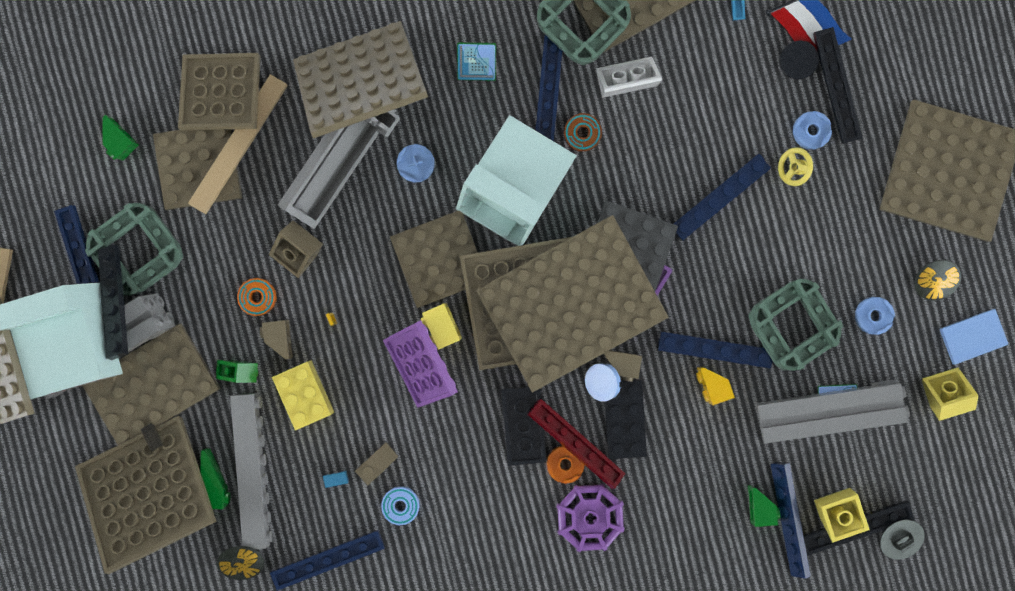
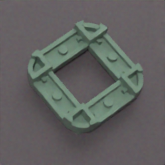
M573 0L542 1L536 18L540 30L572 61L580 65L594 62L625 31L631 19L630 5L627 0H593L609 18L583 43L558 18L560 13Z
M141 203L126 204L123 210L87 234L85 252L87 256L92 257L98 267V250L110 246L138 224L158 249L159 255L132 275L121 262L123 295H138L174 270L183 259L181 246L153 208Z
M807 279L793 280L758 302L748 315L752 329L774 364L781 370H801L805 368L806 364L840 343L843 324L841 320H836L818 291L820 287L816 282ZM800 300L818 332L790 350L772 319Z

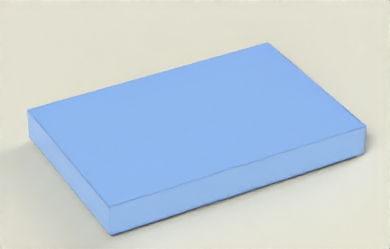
M990 309L939 329L952 364H958L1009 345L996 309Z

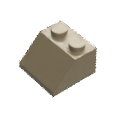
M293 220L279 232L269 255L299 278L318 255L323 243Z

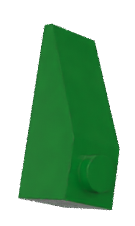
M205 448L201 451L200 473L212 509H224L230 503L231 493L228 492V485L211 449Z

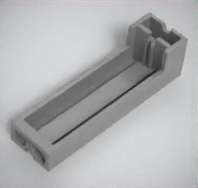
M396 110L388 111L325 134L278 206L315 229L377 135L380 133L388 138L400 120V117L395 114Z
M157 293L139 296L124 305L128 352L176 326L173 316L169 312L166 313L163 309L165 307L164 301ZM65 391L47 395L45 397L46 399L53 398Z
M895 380L870 383V386L756 403L764 444L908 423L907 417H910L909 408L903 403V399L906 398L905 387Z

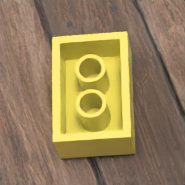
M447 303L422 313L421 321L429 328L431 333L429 337L438 350L462 339Z
M312 360L272 377L295 431L334 413Z

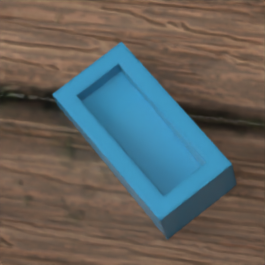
M731 0L733 20H744L745 0Z
M347 471L323 476L325 488L349 483Z

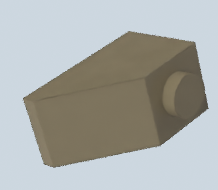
M289 320L262 323L260 336L264 339V343L284 359L293 358Z
M612 350L603 353L609 364L617 370L619 376H622L621 380L633 382V378H639L642 356Z
M386 442L365 460L355 472L368 486L399 456Z

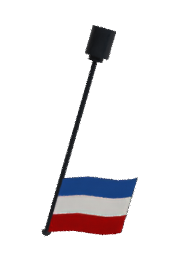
M791 0L771 10L767 9L765 12L767 16H772L786 30L793 42L800 40L809 42L816 50L813 33L816 31L834 27L838 45L852 40L839 27L828 9L819 0Z

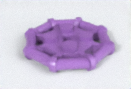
M605 484L575 485L572 491L556 506L558 508L559 526L557 532L570 542L578 552L586 550L606 551L608 550L607 547L616 537L625 530L623 527L622 507L624 503L604 487ZM581 493H597L596 498L584 499ZM578 495L580 501L576 503L573 509L567 507ZM603 495L613 505L607 507L600 501L601 496ZM615 510L616 524L610 523V512ZM566 512L571 514L572 524L566 526ZM589 513H592L593 516H596V519H593V523H589V521L585 519L586 516L589 515ZM608 528H612L611 533L603 540V532ZM573 529L581 535L580 541L569 531ZM586 538H598L600 542L585 543Z

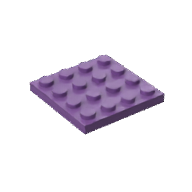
M421 320L383 340L417 408L452 396L458 392L454 380L446 370V364L441 360L436 345L428 335L427 327Z

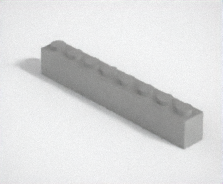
M258 392L234 394L230 396L242 546L253 549H266L270 542H272L273 535L272 531H269L271 513L267 510V504H269V493L266 492L268 476L267 473H264L266 455L263 454L262 448L265 445L264 435H261L263 417L260 416L259 408L262 407L261 397H258Z

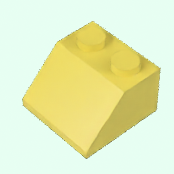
M959 368L922 379L930 408L939 421L976 410L978 394Z
M851 488L814 500L819 517L832 542L869 530L859 496Z

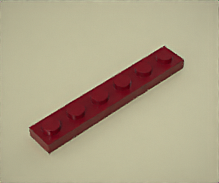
M542 399L538 400L528 415L611 489H615L626 473Z

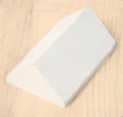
M652 57L596 68L602 98L655 87L662 81V77Z

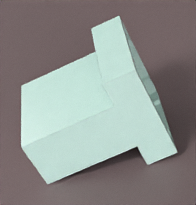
M509 115L479 164L475 165L464 182L456 209L516 246L524 245L577 155Z
M101 283L62 285L0 304V331L11 330L30 399L55 394L123 374L119 358L114 360L106 359Z

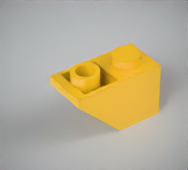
M697 367L698 373H696L698 382L703 384L704 391H702L706 402L716 405L735 398L728 379L704 367Z

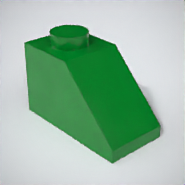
M103 116L102 145L107 149L106 153L112 159L124 161L139 144L112 117Z
M217 360L216 379L235 383H256L258 363Z
M748 485L750 523L755 527L778 525V519H780L779 508L754 486Z

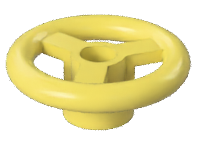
M791 148L781 156L778 172L780 178L786 184L799 186L810 178L813 171V161L806 150ZM795 153L801 154L806 161L796 159ZM789 157L791 163L790 170L785 174L784 163ZM794 174L804 175L799 180H791Z

